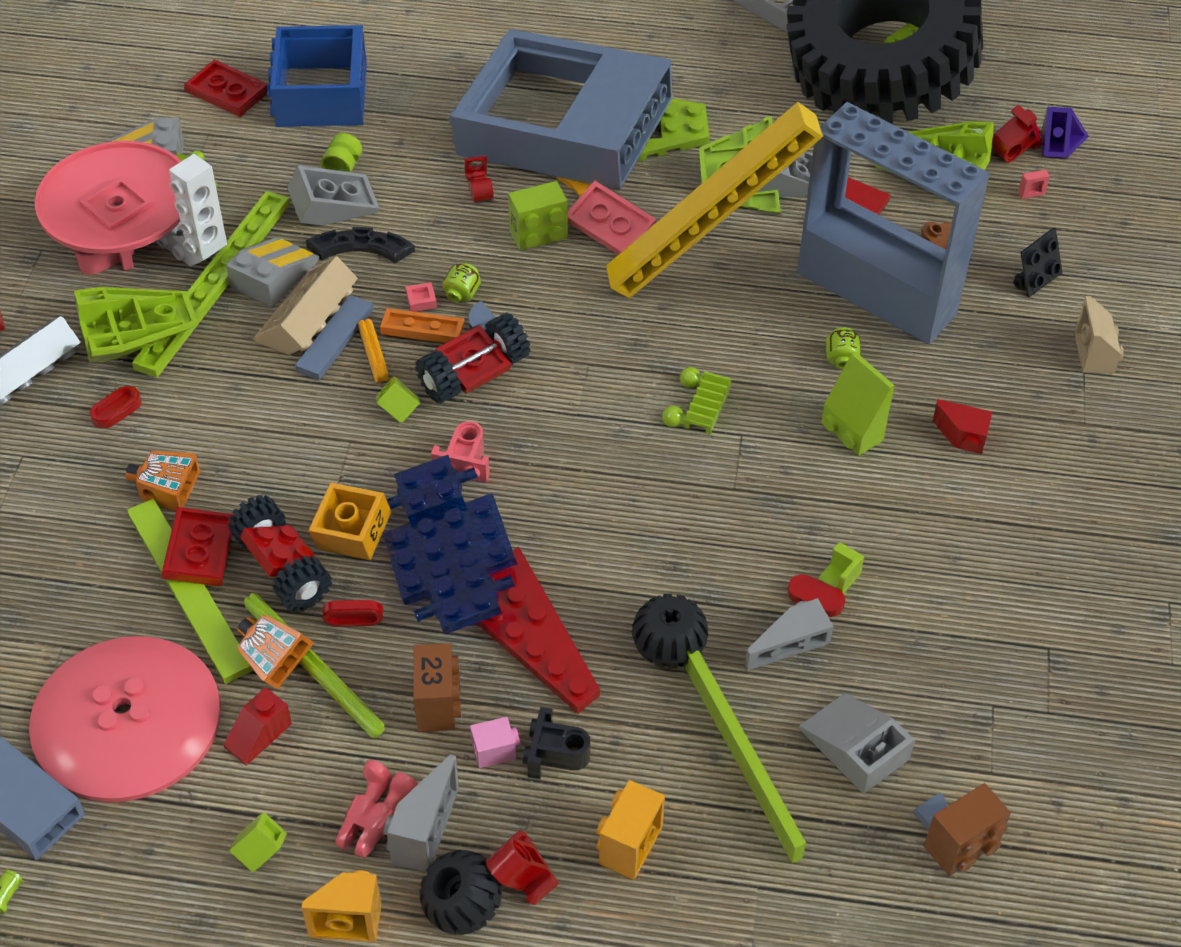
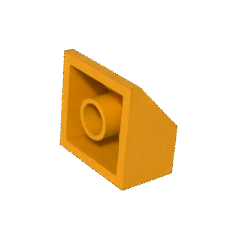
M356 870L352 873L342 872L302 901L301 909L309 938L376 943L382 907L377 875L363 870Z

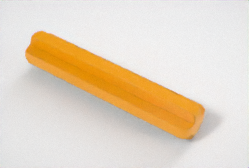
M368 318L360 320L358 323L359 331L374 380L379 384L387 382L389 380V373L373 322Z

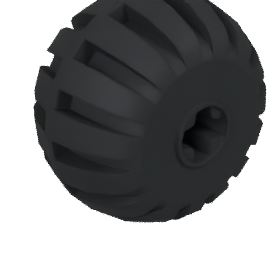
M664 594L663 597L658 595L642 605L634 618L632 636L638 652L642 654V657L650 663L654 662L655 666L663 668L664 665H667L668 669L677 668L678 665L683 667L688 664L689 657L686 651L689 650L693 654L698 650L702 653L708 639V624L703 611L692 600H686L685 596L679 594L676 597L672 596V594Z
M456 850L441 855L435 859V864L429 865L426 870L428 872L427 875L422 877L419 894L422 910L433 926L449 934L465 935L480 930L487 925V920L491 921L495 916L494 910L500 906L502 888L501 883L489 871L485 856L473 851Z

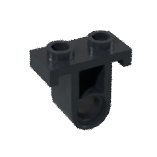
M540 707L538 718H532L529 737H533L531 746H525L523 754V764L528 767V778L541 779V765L571 771L586 767L590 761V736L588 732L579 727L553 723V709ZM578 747V748H580V749H579V750H576V751H573V750H570L569 748Z

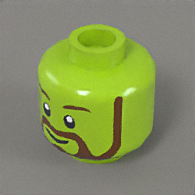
M468 263L453 265L442 282L446 297L456 303L470 301L481 284L479 272Z
M846 327L837 328L826 337V359L838 369L844 368L853 352H857L861 356V339L852 329Z

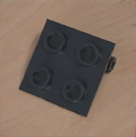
M1055 227L1020 252L1023 272L1015 275L1013 283L1017 288L1026 289L1027 297L1030 298L1062 273L1059 243Z

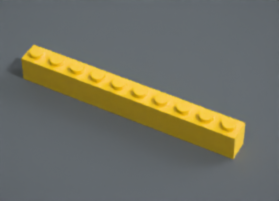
M799 102L788 109L606 265L610 288L627 298H631L818 142L823 135L816 114Z

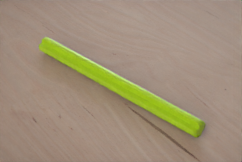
M251 593L244 599L245 607L257 620L265 614L287 625L258 594ZM310 648L299 663L370 737L377 738L385 730L384 723Z

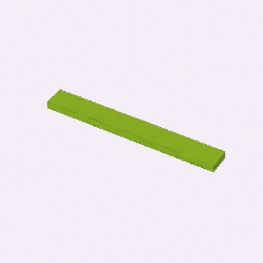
M153 498L128 509L127 513L162 574L172 529ZM165 579L224 684L252 672V667L238 651L239 643L205 585Z
M689 650L686 651L689 661L684 667L790 861L794 863L802 860L806 845L803 836L701 653L698 650L693 654Z

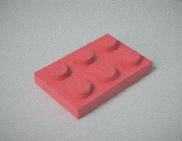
M594 181L568 210L569 224L618 255L656 223V218L597 181Z

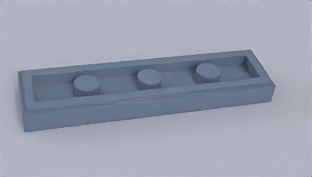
M349 295L296 363V372L320 381L358 331L359 321L366 320L374 310L373 303Z

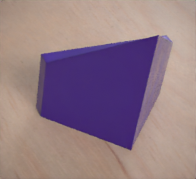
M1047 107L1040 133L1043 157L1068 158L1089 135L1074 113L1073 108Z

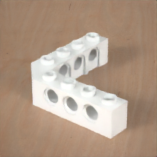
M195 154L169 169L171 177L170 186L175 195V207L179 213L180 222L171 232L156 241L160 247H165L172 252L177 260H182L189 266L205 260L227 245L212 166Z

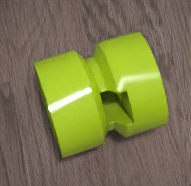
M348 133L336 134L320 161L321 168L352 172L363 151L360 141Z

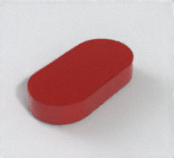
M132 386L120 387L96 403L90 409L93 425L98 428L112 427L137 410L141 405L139 391Z
M805 574L796 575L789 581L788 596L793 602H808L818 598L828 617H835L842 613L845 605V595L838 588Z
M334 600L327 602L323 606L322 619L328 625L335 627L373 626L383 620V606L374 600Z

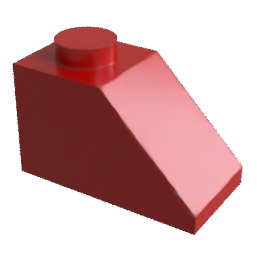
M937 399L932 421L954 448L982 454L993 412Z
M265 687L242 707L224 743V748L247 766L292 725L288 704Z

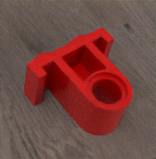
M1020 105L1015 106L1011 110L1014 117L995 132L992 138L991 149L1006 162L1014 161L1030 146L1036 150L1042 145L1041 130L1036 124V115L1030 109L1025 110Z
M521 830L516 832L486 860V865L491 874L501 884L524 891L529 904L536 905L559 884L527 833Z

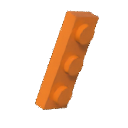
M386 308L380 325V332L382 335L447 343L463 334L465 319Z

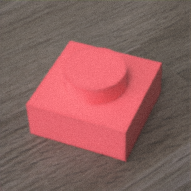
M1040 170L1023 174L1018 190L1020 197L1025 199L1045 195L1050 178L1048 172Z
M431 282L405 286L410 311L416 312L437 308Z

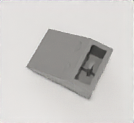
M804 152L758 192L779 190V197L807 196L813 154Z
M846 693L799 726V729L863 794L910 760L915 739L892 717Z

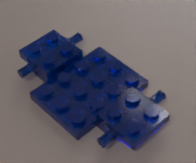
M445 455L394 474L398 485L397 495L386 500L390 509L402 506L410 523L383 532V536L405 606L431 596V604L414 610L418 622L435 616L440 622L444 635L502 614L498 602V592L516 586L512 575L494 581L490 574L518 564L493 493L465 503L462 494V483L478 478L475 468L472 467L458 473L452 466L449 455Z

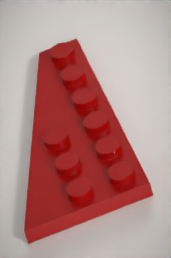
M519 546L453 596V603L577 714L600 696L598 684Z

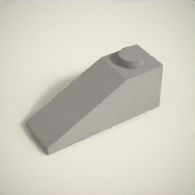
M818 598L808 602L801 601L790 607L747 649L745 661L747 671L830 644L833 625Z

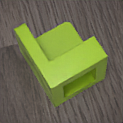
M395 376L376 395V403L400 423H403L420 404L419 396Z
M839 542L833 549L831 563L821 573L818 580L838 588L844 594L861 574L865 556Z
M263 811L236 836L229 851L250 871L254 872L281 848L287 833Z

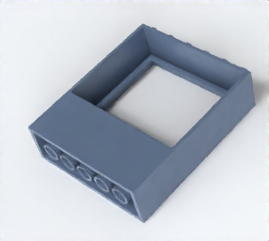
M509 29L505 37L501 38L496 50L491 53L485 66H482L477 78L471 82L466 94L461 97L458 106L450 114L449 122L452 125V141L455 144L456 155L468 158L487 155V162L590 184L597 181L605 187L621 190L673 99L671 59ZM516 70L584 83L557 129L487 115Z
M846 102L820 126L823 137L814 144L797 273L919 340L930 344L958 313L990 173ZM851 153L955 204L946 250L845 198Z

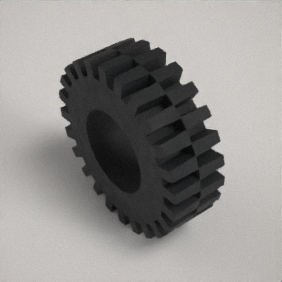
M793 0V6H788L787 9L788 24H786L795 80L797 83L800 82L802 93L807 99L814 96L815 106L822 111L832 105L834 114L848 102L870 114L872 112H880V118L893 124V111L903 110L907 121L918 119L919 104L923 103L929 112L933 113L941 109V94L951 101L956 99L960 95V83L969 86L974 79V68H979L981 65V50H983L981 0ZM881 22L910 23L919 28L907 38L887 44H868L851 38L863 28Z

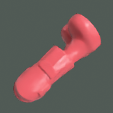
M368 760L363 767V776L368 782L365 795H357L346 811L345 821L335 841L336 846L347 850L358 831H363L355 847V855L365 858L372 852L380 838L385 836L384 826L388 815H394L397 804L418 785L414 778L402 772H397L392 779L388 768L375 760ZM389 788V793L384 802L377 803L383 793Z

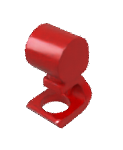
M487 155L464 158L465 177L469 181L473 203L493 200L491 178H486ZM474 161H481V162H482V163H481L480 165H478V166H470V165H469L470 163H472V162H474Z

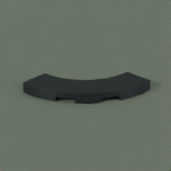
M352 227V230L336 232L335 229L306 240V247L318 255L322 261L333 255L345 252H369L383 256L395 264L415 252L414 245L403 237L392 232H387L386 234L373 231V228Z

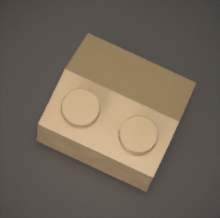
M1085 296L1074 332L1082 372L1115 373L1118 363L1123 360V347L1119 346L1118 326H1114L1112 315L1091 296Z

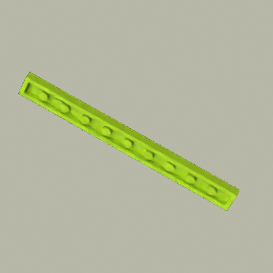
M266 191L227 240V245L219 250L187 291L198 324L230 284L226 265L242 249L263 241L289 207V197ZM197 326L143 348L132 362L133 369L158 378Z

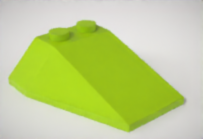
M969 121L909 132L983 170L986 169L990 162L994 129L993 122ZM875 164L876 168L888 171Z
M112 287L74 290L80 330L90 363L121 358L198 326L187 291Z

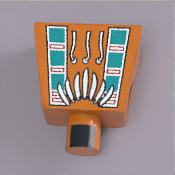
M152 451L148 454L143 466L132 463L128 465L126 480L136 482L138 493L142 500L148 501L154 498L158 506L176 512L177 507L184 508L200 474L197 456L194 453Z
M265 614L257 622L247 617L238 625V632L244 636V639L238 645V651L258 676L276 689H279L314 644L312 640L300 632Z

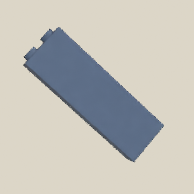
M0 736V832L37 861L85 813L79 798Z

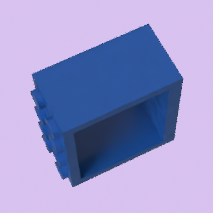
M363 25L277 27L276 38H272V50L274 52H270L271 67L268 68V77L271 83H267V97L272 98V102H270V116L275 117L276 127L364 125L367 59ZM351 68L350 84L287 86L289 69Z

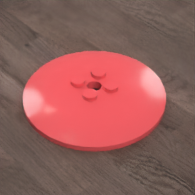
M113 141L81 149L58 162L39 184L35 196V211L38 221L43 230L53 240L65 247L80 252L113 254L144 247L164 237L180 222L179 213L175 207V195L170 186L171 177L169 169L182 161L162 147L138 141Z
M131 636L107 640L75 654L56 669L45 682L36 697L30 716L29 735L32 750L42 770L78 797L100 802H124L141 799L156 794L177 783L188 775L204 758L216 737L220 723L221 703L219 692L207 666L195 654L179 644L147 636ZM128 704L131 706L126 713H115L116 708L120 705Z

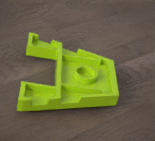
M673 98L659 122L661 138H650L638 161L647 160L648 155L656 153L658 157L666 155V151L676 148L682 151L709 144L706 104Z
M772 116L763 118L762 121L754 125L750 124L742 128L743 130L730 136L726 135L700 147L702 183L773 123ZM779 190L756 192L740 207L772 214H781Z

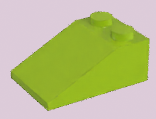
M853 352L824 403L821 422L828 431L833 432L842 440L847 448L852 449L860 456L884 440L895 385L857 352Z

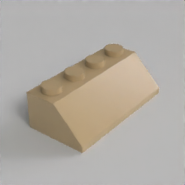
M337 255L311 268L253 339L256 343L288 355L296 351H305L312 344L311 338L313 335L318 334L326 326L325 320L327 317L332 316L340 308L338 303L353 292L352 285L358 278Z

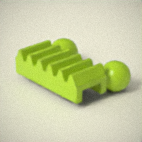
M686 367L680 373V382L686 388L697 387L696 395L694 394L693 401L690 403L686 414L683 413L680 407L672 405L664 409L662 420L669 427L684 425V428L689 429L691 424L706 428V434L711 435L730 391L731 378L706 371L701 375L695 367Z

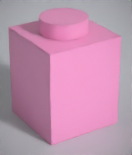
M508 717L470 725L471 742L479 768L516 759L515 747L520 746V739L516 727H510Z

